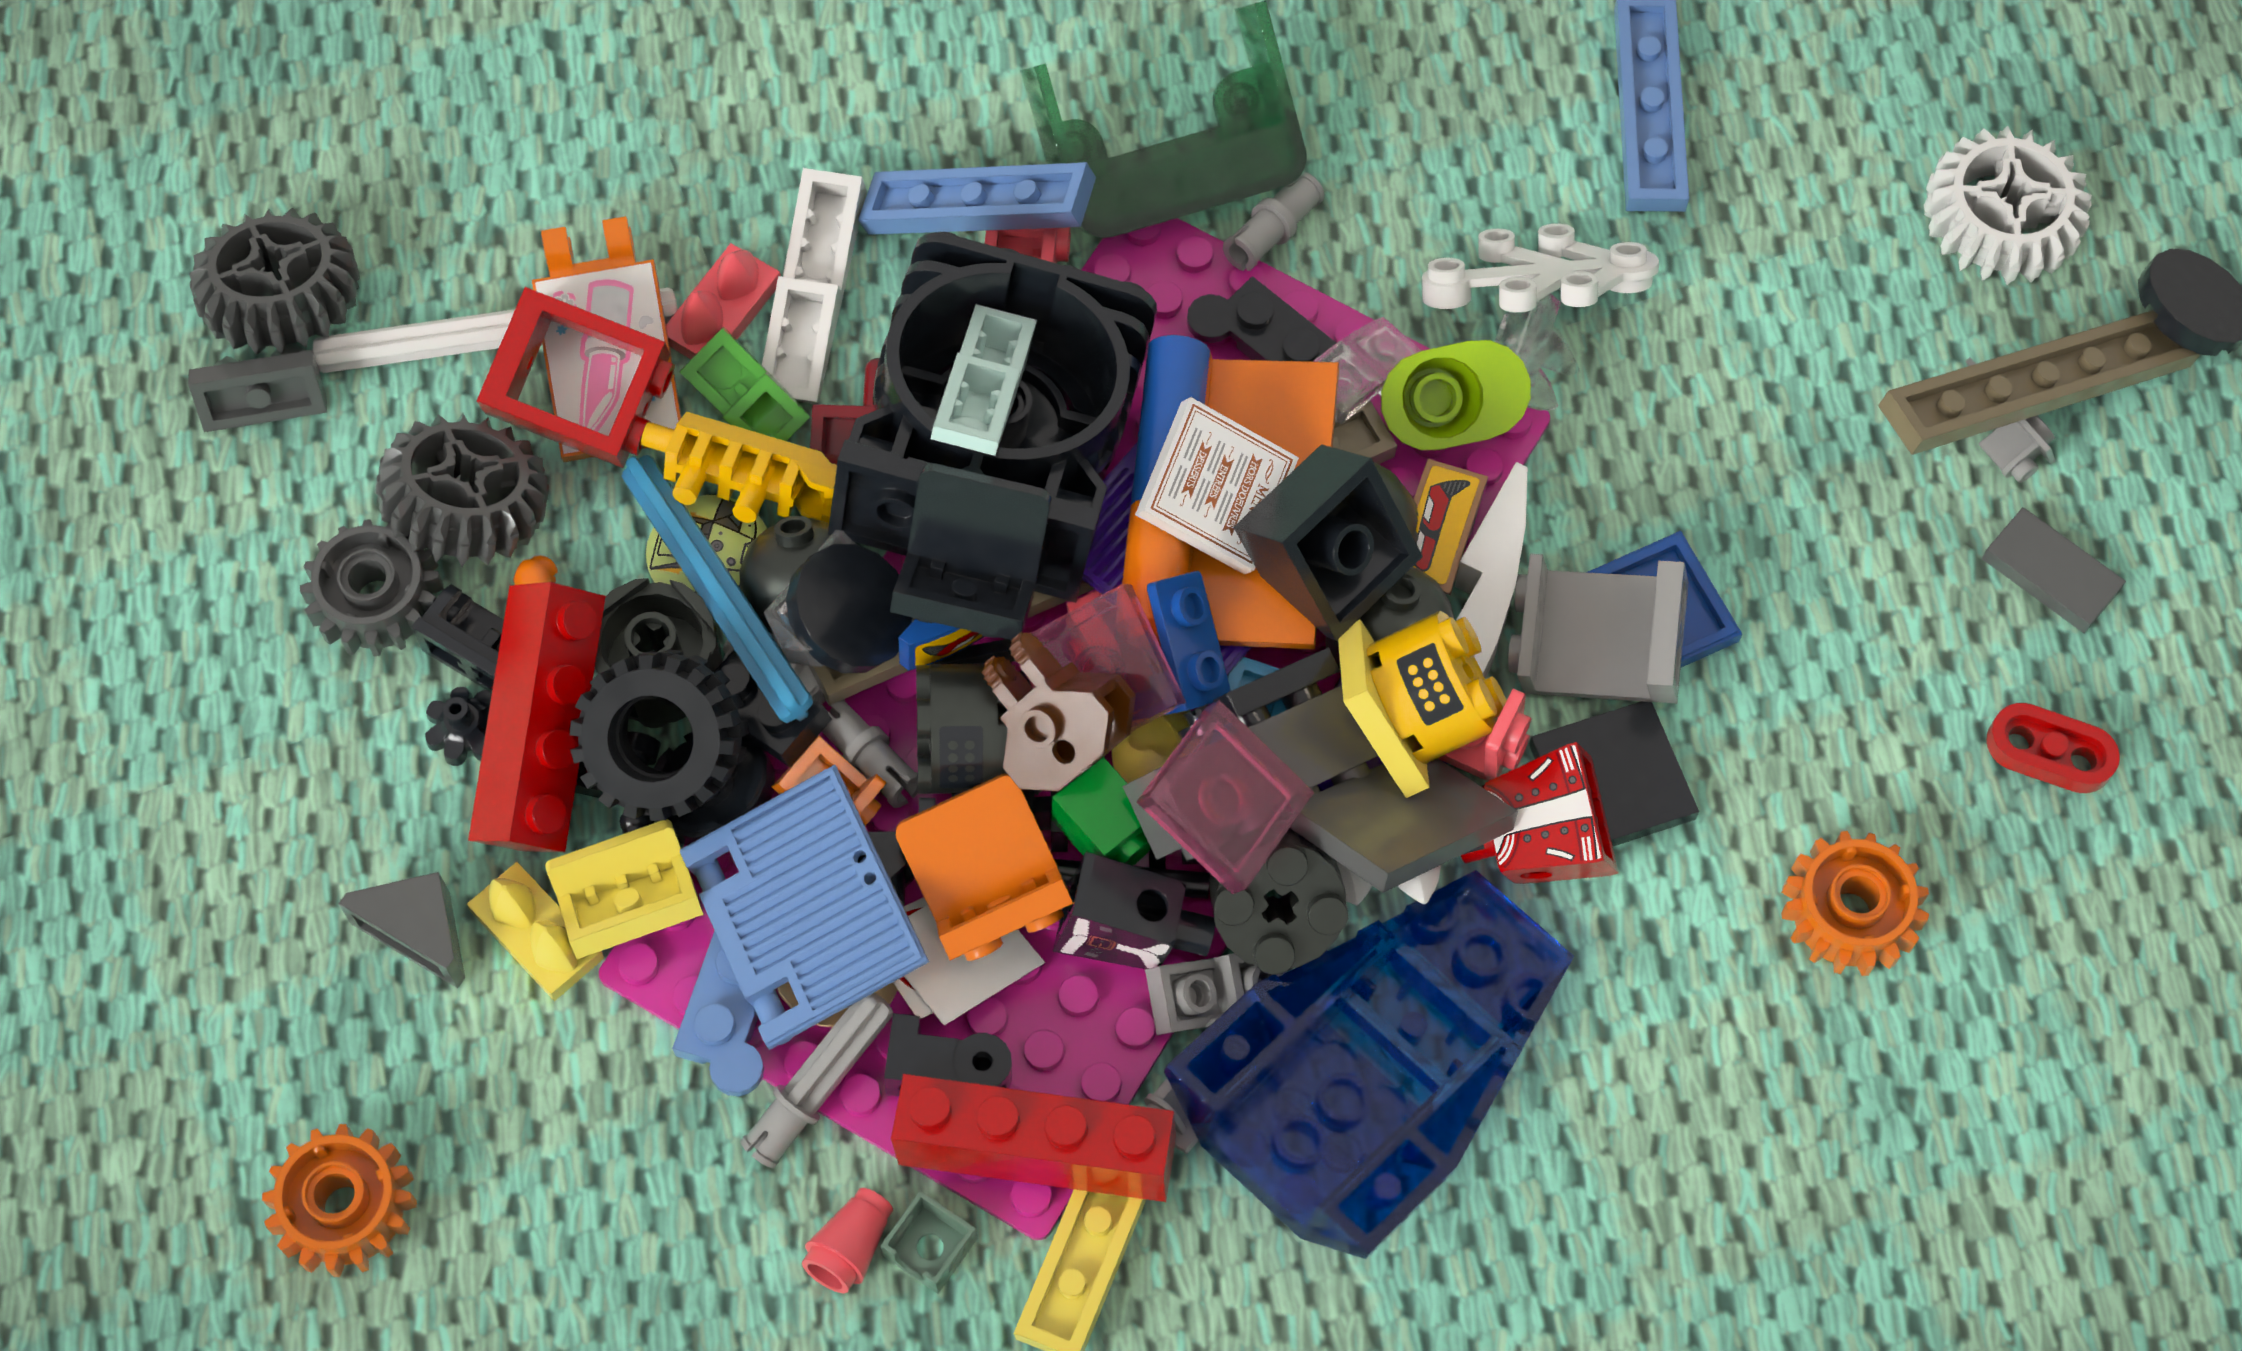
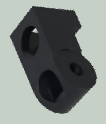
M893 1013L884 1075L886 1095L899 1096L903 1074L1009 1088L1012 1080L1011 1052L1006 1043L999 1037L988 1033H976L963 1040L922 1035L920 1016Z

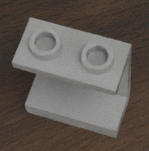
M1530 554L1528 575L1518 574L1515 587L1516 612H1524L1521 635H1511L1508 654L1509 672L1517 673L1523 692L1536 695L1677 704L1689 583L1684 562L1658 561L1657 576L1551 571L1547 569L1543 554Z

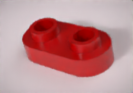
M2015 703L2006 706L1996 715L1987 732L1988 750L1995 761L2001 766L2076 793H2092L2100 790L2108 783L2119 766L2120 753L2118 746L2106 731L2097 726L2032 704ZM2018 734L2023 736L2028 741L2029 748L2018 749L2014 747L2009 740V735ZM2079 755L2085 757L2091 765V770L2083 771L2076 768L2072 763L2071 756Z

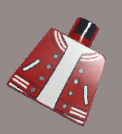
M1577 742L1567 744L1487 781L1482 786V788L1516 809L1518 814L1512 831L1460 855L1465 864L1496 856L1500 872L1516 884L1604 877L1619 874L1593 760Z

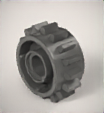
M371 519L363 521L362 526L350 529L342 526L338 528L339 534L328 542L321 540L317 544L320 552L315 561H306L303 566L311 582L300 585V593L306 604H310L304 609L313 627L320 626L319 630L328 644H332L341 638L346 652L354 655L359 647L370 649L374 657L380 656L382 649L395 645L400 650L406 648L405 640L414 634L411 628L418 617L422 618L436 599L432 593L444 590V584L439 572L434 571L439 565L435 562L432 550L425 549L412 553L409 538L404 536L393 538V531L390 527L391 523L383 527L373 525ZM371 582H385L378 591L372 594H359L362 588Z

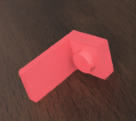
M1514 688L1512 689L1490 734L1447 753L1438 759L1486 781L1500 776L1504 767L1510 770L1517 768L1530 739V735L1526 733L1532 718L1524 715L1525 693Z

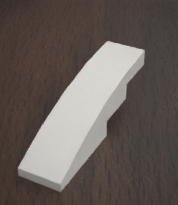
M1518 462L1512 468L1459 564L1455 582L1456 588L1470 594L1456 620L1466 617L1479 639L1482 651L1474 655L1485 679L1491 669L1512 602L1526 528L1528 467Z

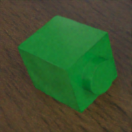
M1104 757L1052 797V821L1083 856L1085 852L1134 866L1150 851L1151 847L1122 787L1128 783Z

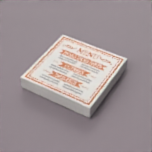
M1190 397L1182 401L1135 515L1245 575L1254 571L1256 567L1233 527L1295 469L1299 457Z

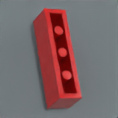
M553 582L509 586L468 841L525 852L566 851L579 762L574 764L571 749L579 746L578 736L570 735V725L572 720L580 717L581 710L575 707L580 695L590 691L592 687L590 682L593 680L606 596Z
M903 1074L891 1142L898 1164L903 1166L1166 1202L1176 1142L1174 1111Z

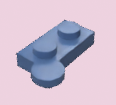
M714 931L672 1049L676 1057L700 1064L709 1062L710 1075L718 1090L728 1096H742L756 1089L763 1079L764 1066L761 1055L754 1046L747 1043L752 1038L758 1021V1015L754 1007L744 998Z

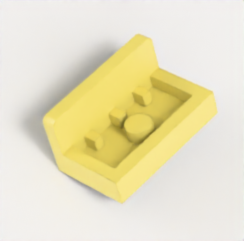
M666 819L548 860L545 863L547 875L557 896L568 939L576 959L703 915L690 871L681 856V846L670 820Z

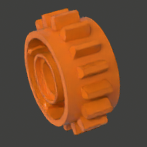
M1842 831L1834 844L1829 845L1824 839L1819 838L1810 850L1811 857L1803 854L1797 857L1791 868L1796 876H1788L1781 892L1793 900L1785 904L1781 915L1782 919L1795 921L1796 929L1790 939L1794 944L1801 942L1807 944L1812 950L1809 960L1815 963L1824 958L1833 962L1834 973L1841 974L1846 966H1857L1862 976H1869L1875 967L1876 961H1880L1886 968L1890 969L1895 966L1901 957L1899 950L1907 953L1911 952L1920 939L1914 931L1922 930L1929 918L1927 912L1917 908V906L1924 903L1929 895L1927 887L1917 886L1914 876L1919 867L1916 863L1906 864L1898 855L1901 847L1894 844L1888 848L1877 843L1876 836L1872 833H1868L1865 839H1852L1848 831ZM1849 893L1861 897L1866 902L1869 912L1856 913L1849 910L1843 904L1840 895Z
M339 1124L335 1135L323 1136L318 1129L311 1130V1141L301 1147L290 1143L286 1147L289 1158L283 1166H271L269 1173L276 1179L274 1190L262 1193V1201L269 1208L274 1209L276 1213L264 1221L265 1226L273 1235L285 1234L277 1246L288 1258L301 1251L299 1264L306 1271L312 1273L321 1262H324L327 1271L333 1277H340L344 1265L355 1263L363 1273L369 1270L368 1258L378 1252L389 1258L393 1254L389 1242L394 1235H408L410 1227L402 1219L403 1211L416 1208L417 1200L411 1192L402 1190V1188L414 1180L413 1174L406 1165L395 1166L401 1154L392 1143L382 1146L378 1150L380 1139L371 1129L367 1128L359 1138L353 1136L352 1131L346 1124ZM344 1187L355 1189L353 1201L345 1210L339 1213L325 1212L326 1201L334 1191Z

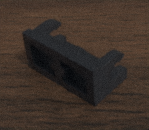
M450 584L439 594L422 618L418 617L411 628L423 652L492 693L504 619L475 603L471 597L462 593L461 589Z

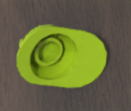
M1470 340L1419 351L1401 359L1388 373L1381 390V412L1388 429L1402 443L1419 450H1441L1488 440L1508 432L1524 416L1531 399V379L1524 362L1509 347L1491 340Z

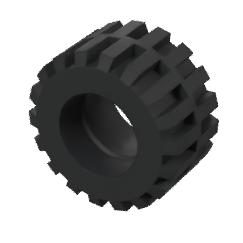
M669 649L663 652L653 650L629 657L612 664L610 669L599 673L590 682L593 686L591 690L580 695L575 706L581 710L580 717L572 720L570 725V735L578 736L579 742L578 747L571 749L573 762L575 764L583 761L588 773L580 778L587 789L596 785L603 792L598 800L605 806L611 808L618 804L624 807V816L638 819L643 815L650 816V821H662L674 815L680 817L692 812L719 795L718 792L728 786L737 773L734 772L736 765L744 760L747 747L741 746L742 737L749 734L748 719L740 720L738 708L744 706L738 692L731 695L725 686L731 680L721 670L714 673L707 668L709 661L698 655L689 658L683 656V651ZM658 696L670 700L687 716L693 731V748L689 760L680 769L673 772L653 769L644 764L634 753L628 739V720L635 704L643 698Z

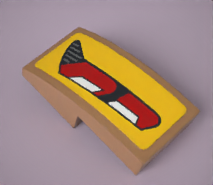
M1428 459L1414 497L1419 515L1417 516L1416 532L1419 535L1417 546L1423 557L1413 567L1420 569L1435 579L1444 593L1451 595L1459 564L1468 538L1471 536L1489 477Z

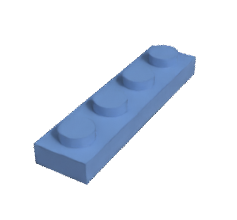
M1616 0L1614 17L1626 211L1686 212L1689 202L1676 0Z
M1087 162L875 172L858 221L868 235L1081 227L1096 176Z

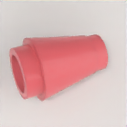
M859 1188L855 1196L805 1244L808 1252L802 1261L805 1271L818 1283L838 1293H847L853 1284L862 1283L887 1225V1220L893 1212L891 1204L875 1191L868 1188Z

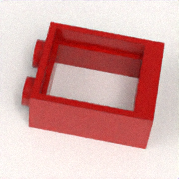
M525 287L476 401L483 412L489 416L624 468L629 453L638 456L643 448L641 445L642 434L647 422H651L644 419L653 396L662 399L674 373L675 364L668 362L670 353L665 341ZM551 321L642 356L609 436L518 401Z

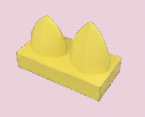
M515 862L498 878L493 879L485 889L467 903L470 912L554 1002L604 959L602 951L576 959L568 939L560 906L518 862Z

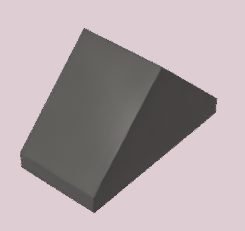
M439 872L348 892L338 903L351 925L457 989L464 981L465 973L451 896Z

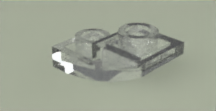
M1385 317L1376 319L1354 331L1313 361L1339 363L1335 419L1341 425L1375 395L1381 396V390L1388 373L1401 359L1422 351Z

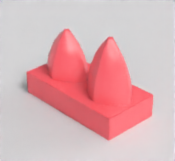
M730 243L666 324L670 347L692 359L723 327L738 339L776 291L778 276H781L780 271L757 259L751 252L742 250Z

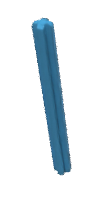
M649 455L638 459L635 456L630 457L625 462L627 468L622 472V478L697 594L702 597L717 625L779 720L785 723L795 719L802 721L809 715L807 710L813 704L812 696L686 506L673 497L672 491L674 488L668 480L664 479V473L654 458Z

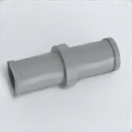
M1298 172L1273 198L1262 199L1252 209L1251 219L1223 243V251L1227 260L1239 270L1243 271L1246 268L1247 271H1250L1275 244H1285L1296 233L1297 223L1324 200V190L1320 182L1309 173L1304 172L1301 175Z
M845 699L830 705L832 708L829 711V715L832 720L822 733L843 753L842 757L867 779L878 774L886 782V785L880 792L887 798V802L893 808H899L907 804L908 801L901 794V791L904 788L912 798L918 794V773L914 772L888 746L890 737L879 726L870 727L845 702Z

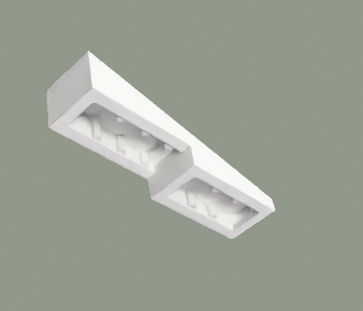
M803 168L784 273L783 277L778 276L762 366L797 402L819 404L860 224L858 219L867 193L861 176Z

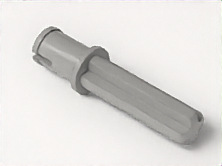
M872 993L850 1005L786 1086L778 1085L773 1092L776 1099L750 1132L740 1140L741 1145L746 1151L750 1152L753 1147L757 1149L752 1154L754 1159L767 1167L774 1168L779 1163L780 1157L808 1123L814 1125L819 1121L820 1115L817 1112L892 1018L893 1010L886 1000L876 993Z

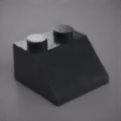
M1322 444L1233 527L1260 576L1327 638L1335 641L1423 557L1372 459Z

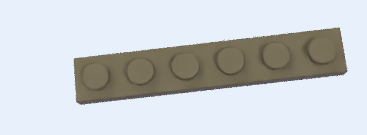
M2151 310L1889 390L1878 407L1911 455L2189 368L2201 354L2185 349L2165 336L2153 322L2158 317V314Z

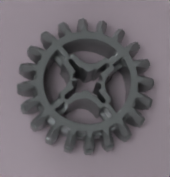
M268 208L265 216L252 219L244 214L242 224L236 227L222 224L221 237L205 238L204 251L193 255L194 266L193 271L190 272V289L199 317H202L204 325H207L208 329L213 332L215 339L226 338L233 349L241 348L248 344L257 355L267 346H275L282 355L288 344L298 342L307 348L309 337L318 335L329 338L330 324L346 323L347 309L356 306L360 274L353 248L348 244L347 238L341 236V233L337 231L334 223L323 224L316 213L301 218L295 209L292 208L283 216H275Z
M462 413L457 422H447L442 416L437 414L431 427L415 421L408 434L396 433L395 440L391 443V448L385 449L384 456L380 459L375 494L378 495L377 502H379L381 520L391 523L390 527L393 531V538L401 536L409 538L412 553L427 548L432 550L436 563L443 556L449 555L457 557L461 567H463L469 557H478L488 566L495 552L511 558L514 549L517 548V544H529L535 529H539L540 522L544 520L549 485L547 484L548 477L544 475L543 458L533 455L530 441H515L512 427L497 431L492 429L489 417L481 424L469 423L464 413Z

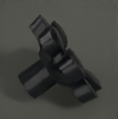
M457 687L451 691L450 699L445 703L442 701H432L427 707L426 714L428 720L436 725L431 727L425 734L428 748L432 751L444 748L445 761L453 766L462 765L467 758L468 751H472L476 759L481 761L492 693L488 690H482L473 697L466 687Z

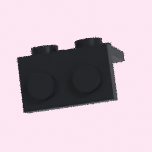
M935 463L925 465L918 479L908 551L893 590L890 612L913 617L925 623H939L977 632L990 638L1012 640L1020 632L1023 633L1035 595L1052 501L1049 492L1043 488Z

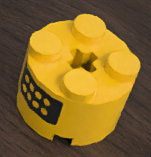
M1438 611L1373 642L1367 648V657L1379 656L1382 666L1370 672L1383 707L1402 740L1415 735L1423 748L1412 754L1418 761L1424 764L1490 734L1507 701L1496 679L1493 676L1487 679L1484 678L1474 655L1482 650L1479 639L1466 617L1455 621L1442 611Z

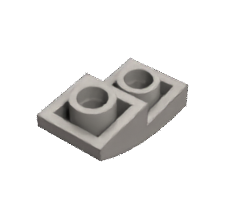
M1236 954L1145 969L1157 1035L1204 1028L1210 1019L1219 1020L1224 1013L1232 1015L1238 1021H1245L1294 1012L1287 973L1275 975L1265 973L1258 966L1246 963Z

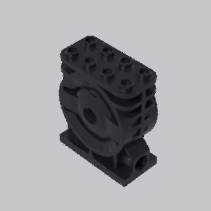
M950 232L928 233L920 237L914 247L911 264L902 282L901 295L896 300L890 329L881 349L873 389L875 411L856 418L849 440H844L838 458L828 535L906 556L918 479L922 468L930 463L1043 488L1049 492L1052 501L1035 592L1076 603L1107 489L1103 479L1115 457L1116 450L1123 436L1143 362L1147 354L1148 343L1150 342L1157 314V304L1153 297L1141 286L1132 282H1122L1082 271L1074 266L1060 265L1020 254L1012 249L987 245L959 237ZM976 304L1037 320L1028 360L995 456L931 439L933 425L957 353L961 351Z

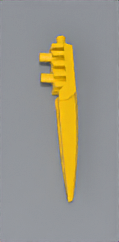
M687 411L677 422L675 429L647 422L642 434L641 445L665 452L664 479L672 482L677 480L672 495L678 502L685 505L694 504L706 481L718 485L717 497L729 501L734 490L740 491L732 511L735 518L744 523H752L756 520L765 499L778 503V516L790 517L794 506H796L802 516L829 523L837 465L830 463L822 452Z

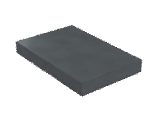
M1437 758L1427 763L1430 788L1413 796L1405 798L1385 765L1381 764L1370 769V774L1363 778L1352 777L1290 805L1285 825L1384 893L1512 831L1518 811Z

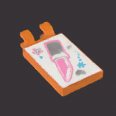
M627 216L602 220L609 258L581 263L574 262L570 237H568L566 227L541 230L550 277L532 280L533 290L665 341L670 353L668 362L672 363L654 259L636 262L632 231L629 227ZM551 321L542 345L554 415L609 436L642 356ZM674 373L662 399L653 396L644 418L650 420L651 423L675 429L677 422L682 418ZM559 443L563 462L594 457Z

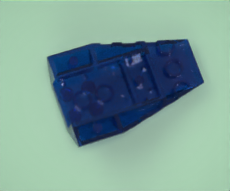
M1474 870L1434 891L1425 905L1414 901L1407 905L1402 913L1383 923L1378 920L1358 930L1354 938L1329 951L1326 950L1321 957L1298 968H1294L1279 977L1277 974L1271 975L1256 983L1167 1064L1164 1073L1200 1145L1302 1240L1367 1259L1455 1171L1573 960L1574 955L1483 875Z

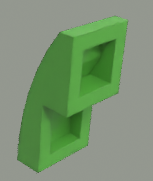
M724 327L679 371L723 414L722 418L730 425L787 441L810 418V415Z

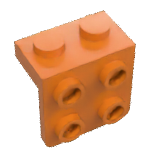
M1008 774L994 777L899 822L896 827V839L936 921L938 936L950 961L963 954L967 961L984 957L1003 945L1002 936L1023 926L1026 927L1028 932L1044 929L1056 923L1064 916L1062 908L1073 904L1068 888L1022 790L1019 789Z

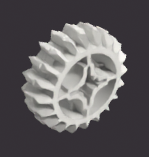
M2007 126L1999 132L1997 139H1995L1983 128L1979 134H1976L1973 141L1962 137L1955 144L1952 152L1946 151L1945 155H1942L1935 169L1936 172L1931 174L1926 186L1927 199L1924 204V216L1932 218L1929 224V236L1943 238L1940 246L1941 256L1956 253L1957 251L1961 254L1958 261L1960 271L1969 267L1973 262L1981 266L1982 281L1990 277L1994 270L2001 271L2006 285L2016 279L2019 271L2031 283L2040 276L2042 270L2052 274L2061 266L2064 259H2069L2076 252L2081 242L2079 238L2084 236L2090 223L2088 220L2090 216L2087 213L2091 207L2092 195L2083 191L2086 186V174L2071 172L2074 166L2073 155L2058 158L2054 154L2056 150L2055 140L2044 146L2034 143L2033 130L2025 134L2022 139L2014 138L2010 128ZM1995 176L1993 180L1978 181L1977 186H1965L1975 179ZM2039 223H2052L2038 232L2021 234L2022 229L2037 228Z

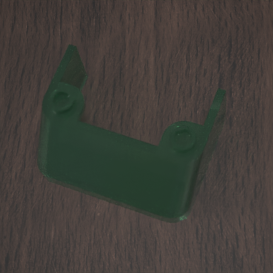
M1266 0L1235 9L1250 67L1227 74L1216 85L1212 102L1218 126L1108 158L1102 136L1092 124L1079 119L1062 121L1046 63L1020 70L1047 164L1087 162L1096 176L1081 227H1079L1083 232L1098 238L1114 237L1290 185L1301 176L1306 166L1307 152Z

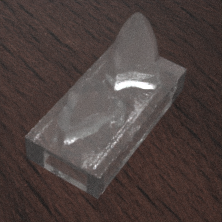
M1552 294L1539 300L1536 307L1530 311L1507 312L1504 314L1494 341L1509 347L1524 362L1531 379V399L1527 407L1535 410L1548 411L1558 407L1553 387L1540 367L1567 375H1578L1581 372L1568 342L1554 326L1561 301Z

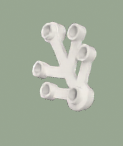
M1548 224L1540 227L1538 230V252L1515 246V234L1512 231L1489 229L1478 235L1479 258L1486 262H1501L1512 266L1465 270V263L1459 259H1435L1428 264V271L1422 275V301L1427 306L1438 309L1459 308L1471 301V288L1499 285V306L1505 311H1530L1536 307L1539 300L1561 288V302L1572 307H1586L1595 304L1598 301V297L1608 290L1618 293H1637L1649 289L1652 286V277L1659 271V259L1655 254L1647 251L1644 245L1635 242L1618 243L1611 246L1610 250L1574 241L1575 230L1566 224ZM1558 257L1569 258V259H1572V261L1566 260V259H1562V258H1558Z

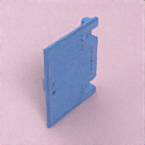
M836 765L825 769L680 849L686 867L696 876L703 891L699 894L700 899L743 996L754 1007L762 1024L758 1026V1030L769 1050L789 1042L792 1037L929 963L928 957ZM730 851L739 872L726 879L717 858ZM862 855H866V857L863 858L860 861V863H858V858ZM789 982L798 1005L785 1012L776 988Z

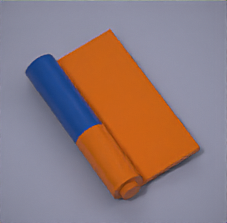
M1180 335L1161 336L1148 343L1117 630L1129 638L1128 641L1131 645L1146 650L1162 649L1147 592V585L1155 581L1199 571L1203 578L1219 645L1315 649L1317 627L1260 576L1256 568L1254 571L1244 575L1136 516L1135 513L1182 401L1190 397L1299 457L1295 469L1321 444L1333 447L1339 379L1338 362L1212 359L1211 351L1206 344L1197 339Z

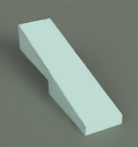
M975 305L961 351L957 353L933 425L931 439L996 455L1028 360L1037 320Z

